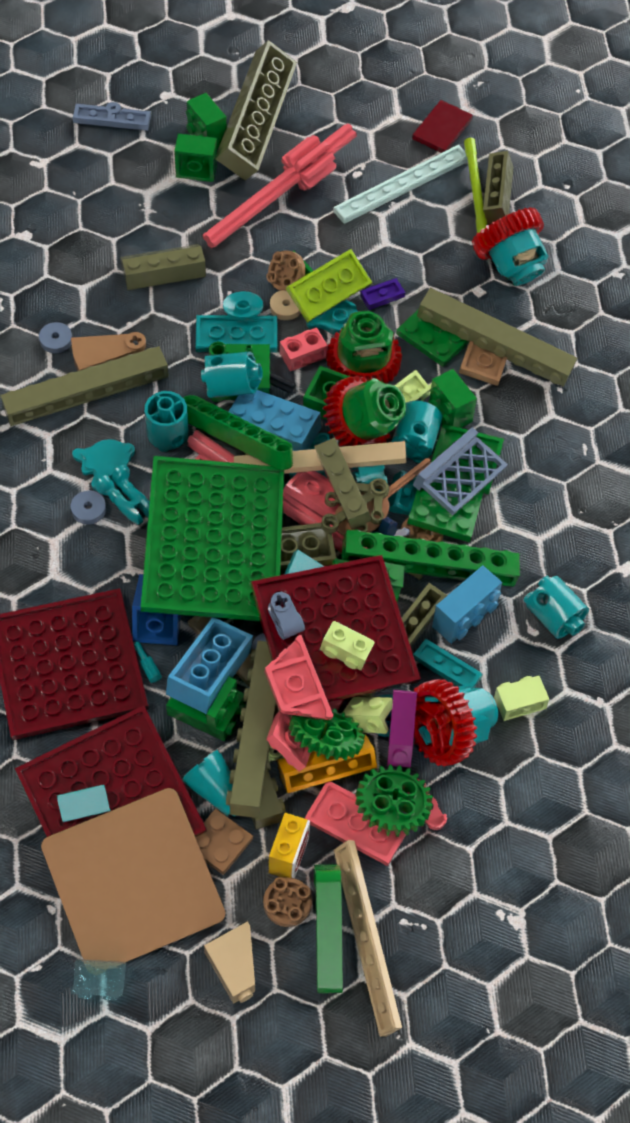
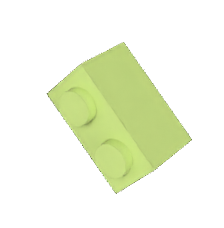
M526 676L514 683L505 682L496 688L494 696L503 721L544 710L549 702V697L540 676Z

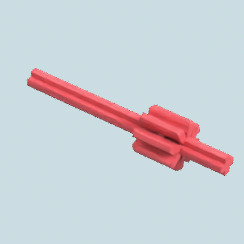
M348 123L343 125L323 142H320L319 138L315 135L307 137L286 153L281 159L285 165L283 167L284 172L204 233L202 236L210 248H215L295 184H298L299 189L306 191L336 169V163L333 162L335 159L334 154L357 137L352 126Z

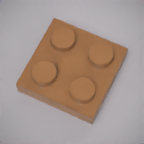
M470 341L459 373L498 386L507 357H498L486 349L479 348L473 344V341Z
M215 809L204 822L207 832L195 838L205 862L224 875L253 840V835Z

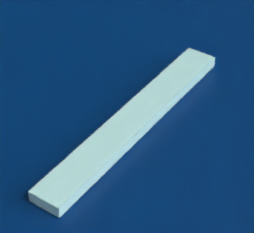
M457 145L333 207V212L346 224L467 163L465 151L460 145Z

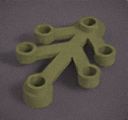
M381 478L374 479L369 484L356 483L359 491L365 493L362 497L366 506L367 503L374 499V510L370 516L371 522L376 525L381 524L384 518L382 499L388 496L389 485ZM334 492L326 494L325 504L327 506L334 507L337 503L339 504ZM328 498H334L335 501H330ZM343 510L336 515L326 514L323 516L321 528L324 532L331 534L338 530L339 524L346 519ZM374 515L380 516V518L376 519L374 518ZM367 524L359 526L364 528L361 532H367Z

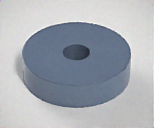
M49 323L40 330V345L49 353H62L72 344V332L63 323Z
M95 491L78 493L71 501L72 516L82 524L99 522L106 513L104 498Z

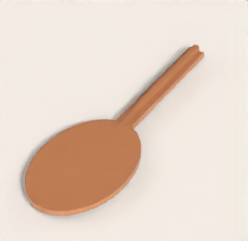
M426 458L389 486L388 496L382 499L384 518L387 517L389 511L388 498L418 476L422 470L432 463L430 459ZM374 499L367 503L370 516L374 510ZM340 505L338 506L335 515L342 511ZM374 515V518L379 519L380 516ZM347 519L339 524L337 530L343 536H345L346 530H351ZM371 521L366 523L368 533H371L380 526V524L376 525ZM362 527L357 528L360 531L364 530Z

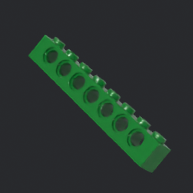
M346 530L342 543V560L354 561L382 555L384 562L404 566V572L466 580L483 565L502 582V585L511 587L515 586L520 576V553L508 550L499 551L487 547L477 548L465 544L455 545L443 541H426L421 538L412 539L403 536L383 535L382 533L361 532L360 530Z

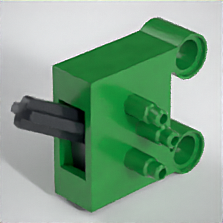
M217 341L209 346V355L251 351L256 363L261 364L263 372L262 380L257 390L270 394V385L289 394L295 391L296 383L270 371V344H225ZM238 395L210 399L214 402H222L224 400H236Z

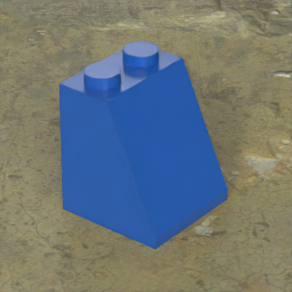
M139 574L132 605L133 642L178 645L181 615L140 612L143 574Z

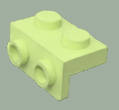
M417 370L395 385L404 395L405 402L417 401L419 398L423 401L430 396L431 384L428 385Z
M333 621L323 639L320 650L330 658H337L343 661L349 668L362 670L375 642Z
M353 697L343 712H345L346 718L352 717V722L359 723L358 728L363 729L362 733L386 734L389 729L385 719L392 710V698Z

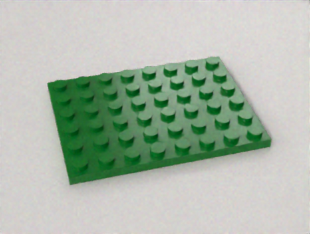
M154 456L140 612L261 621L252 592L251 581L280 576L284 470L265 465Z

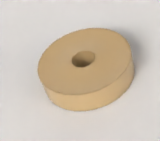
M278 291L270 299V311L273 316H277L280 320H292L301 313L287 291Z

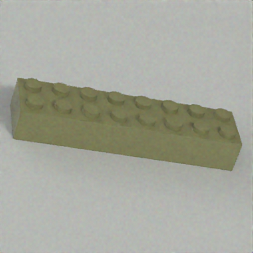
M269 40L255 51L215 157L217 161L245 181L259 170L297 65L294 59Z

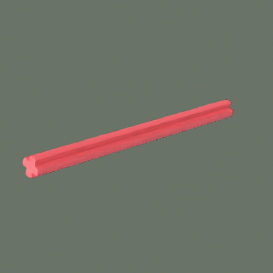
M195 430L193 435L189 436L187 446L198 454H201L210 461L234 463L235 455L199 430ZM283 491V513L300 525L322 522L323 516ZM336 531L332 533L334 548L342 553L344 536Z

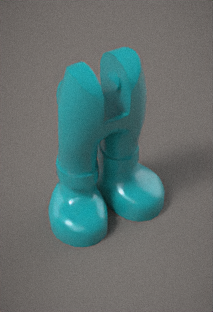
M122 464L114 470L112 480L107 475L103 476L96 482L94 487L99 494L109 496L111 502L132 523L139 526L143 523V519L136 509L139 508L148 517L150 502L129 482L130 469L127 465ZM115 485H116L118 488H120V489L122 490V492H123L131 501H128V500L122 495V493L115 488Z

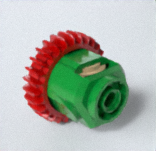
M358 311L350 314L347 323L343 325L340 333L336 332L334 338H331L326 353L327 368L350 377H366L367 380L376 378L388 384V381L393 382L394 377L398 374V370H400L402 360L401 347L398 346V340H394L393 331L384 323L379 315L371 311Z
M347 377L330 387V391L326 393L328 398L324 399L327 405L323 407V410L327 411V414L323 417L328 420L325 425L330 427L331 430L328 433L334 434L335 439L339 441L338 446L340 447L386 443V439L390 437L389 432L406 415V402L400 389L392 384H385L376 378L367 380L366 377Z

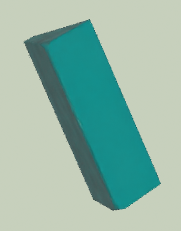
M401 470L395 474L392 484L408 472ZM417 477L388 498L390 512L410 515L417 488L413 486Z
M105 785L57 795L63 822L110 812Z

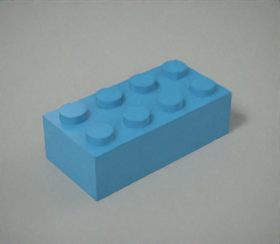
M259 390L254 394L238 395L228 411L290 442L293 446V451L309 450L321 429L320 412Z
M212 617L168 676L166 695L207 714L228 676L233 678L250 654L253 635Z

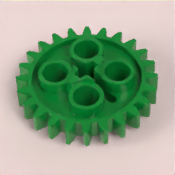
M334 708L331 720L292 715L289 723L290 735L295 736V742H301V748L308 747L309 753L315 751L318 757L323 754L326 759L333 756L335 760H338L340 756L347 760L348 756L354 758V755H358L365 741V735L362 734L363 729L358 728L359 723L352 722V717L346 718L345 712L339 714L337 709Z
M389 765L388 770L380 766L378 772L371 769L370 776L364 775L363 781L359 782L356 791L355 805L359 806L357 812L364 813L362 821L370 820V828L377 825L378 833L382 829H386L387 836L390 835L391 831H394L397 837H399L400 831L409 835L410 828L417 832L418 826L423 827L425 821L429 819L433 806L431 804L433 796L429 795L430 787H424L425 780H417L418 773L411 776L409 768L402 772L400 765L397 770H393L392 765Z

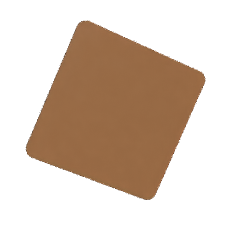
M167 788L46 837L42 842L43 854L86 968L92 974H100L216 925L225 918V909L178 793L174 789Z

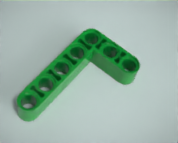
M338 864L314 865L317 993H342L341 869Z

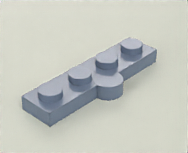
M110 102L106 107L76 104L73 114V123L147 131L151 119V111L121 110V106L117 102Z

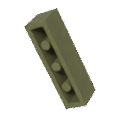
M508 151L489 154L483 206L488 225L509 214L514 167Z
M335 437L316 445L317 456L351 530L372 521L369 510Z

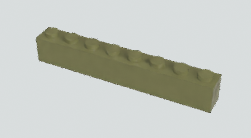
M431 287L418 310L417 317L423 321L430 322L444 331L457 335L463 340L473 341V344L479 348L486 349L498 357H507V360L515 365L532 371L535 375H540L552 383L563 387L578 359L561 349Z
M159 346L148 348L145 351L129 354L116 360H109L103 364L90 366L61 377L51 378L35 385H28L22 389L9 391L0 395L2 406L11 427L169 377L168 364Z
M257 641L256 649H252L250 662L254 663L253 669H248L247 682H250V688H245L244 702H247V706L241 710L240 722L244 723L243 728H238L237 742H240L239 749L234 750L233 763H237L236 770L231 769L230 784H233L232 791H227L226 805H230V815L259 818L270 744L266 739L277 707L264 672L265 667L272 662L266 641Z

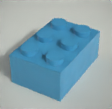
M482 565L436 605L432 627L451 644L457 639L461 640L471 626H477L487 612L492 613L497 608L502 582Z

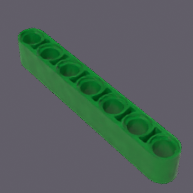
M188 395L183 397L187 404L189 424L276 469L288 470L293 466V446L290 442L198 396Z

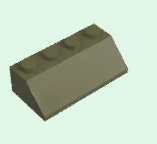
M198 244L120 257L127 290L206 277L205 259L202 248Z
M321 523L282 527L280 575L285 574L296 550L303 552L323 566L332 565V561L336 558L332 533L324 532L321 528Z

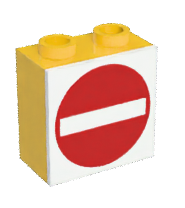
M284 813L269 854L270 874L284 878H295L309 840L310 820Z

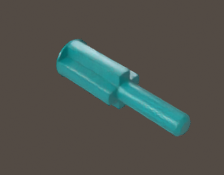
M135 642L134 647L141 658V666L150 683L159 681L162 675L152 657H147L140 642Z

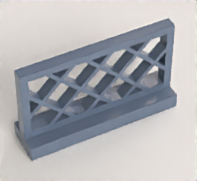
M473 427L422 470L413 484L418 490L423 488L452 515L457 513L508 465L477 438L479 432ZM476 445L482 451V455L472 454V447ZM468 459L469 467L459 466L458 460ZM473 460L483 461V468L473 467ZM487 461H493L499 467L497 469H489ZM445 471H455L456 479L445 478ZM460 472H470V480L460 479ZM474 473H484L485 480H475ZM433 482L442 483V491L435 490L430 484ZM446 483L456 484L457 492L447 491ZM461 485H471V493L461 492ZM447 496L458 497V504L455 507L451 505L447 500Z

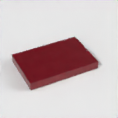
M440 100L413 133L412 139L443 153L450 149L472 121L473 114Z

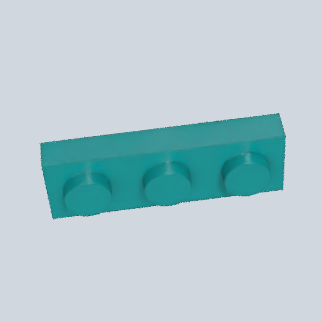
M427 639L423 641L413 655L415 661L456 686H471V688H475L483 675L480 671Z

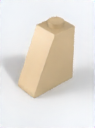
M247 921L204 945L205 954L233 1004L238 1001L240 1003L247 1001L255 992L251 931Z

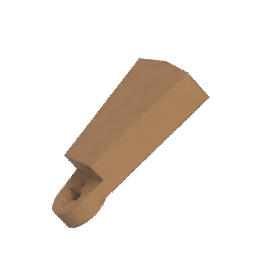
M139 332L71 338L74 364L77 371L106 363L109 360H116L129 354H135L144 351L146 348V338ZM137 340L139 345H135L133 341Z

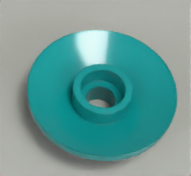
M235 292L224 299L223 309L226 314L233 318L248 319L257 316L262 311L263 301L257 294L252 292Z

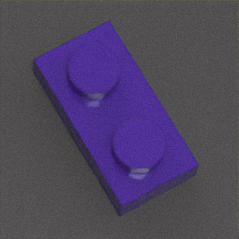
M397 278L361 290L360 296L368 310L404 298L405 291Z

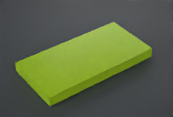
M352 249L287 286L285 289L308 323L373 282Z

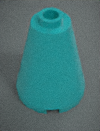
M216 750L205 757L202 763L194 766L183 777V782L226 816L230 815V805H226L227 791H232L233 784H230L231 771L222 754Z

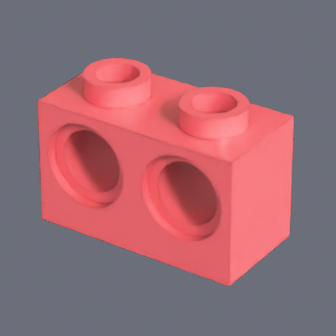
M317 328L306 330L301 334L287 337L280 341V355L290 372L326 358L328 345Z

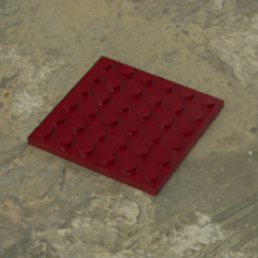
M382 555L251 581L252 592L271 660H275L285 648L287 649L295 641L297 636L302 635L328 702L414 684L420 681L419 672ZM277 592H285L290 596L305 625L304 631L284 640L279 636L268 612L271 598ZM333 621L375 642L362 670L349 668L343 661L337 658H330L320 650L323 639Z
M120 588L0 614V684L12 740L123 716L143 705L146 710H149Z
M144 705L15 768L47 837L105 814L101 813L63 822L58 805L57 795L99 785H105L110 811L167 788L174 789L178 793L195 837L207 832Z

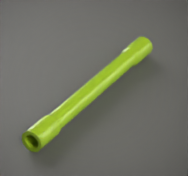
M467 138L464 140V147L470 174L476 215L477 233H479L481 229L486 228L488 223L483 211L484 203L477 163L476 143L474 138Z

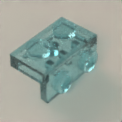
M76 959L72 994H78V998L91 999L93 995L103 996L104 1000H117L118 997H122L124 994L126 962Z

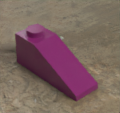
M393 690L387 766L400 765L401 767L411 768L417 692Z

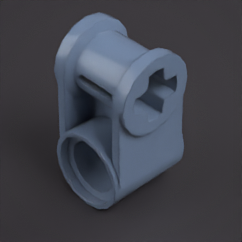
M285 592L275 593L268 605V612L279 636L284 640L304 631L305 625L290 596Z

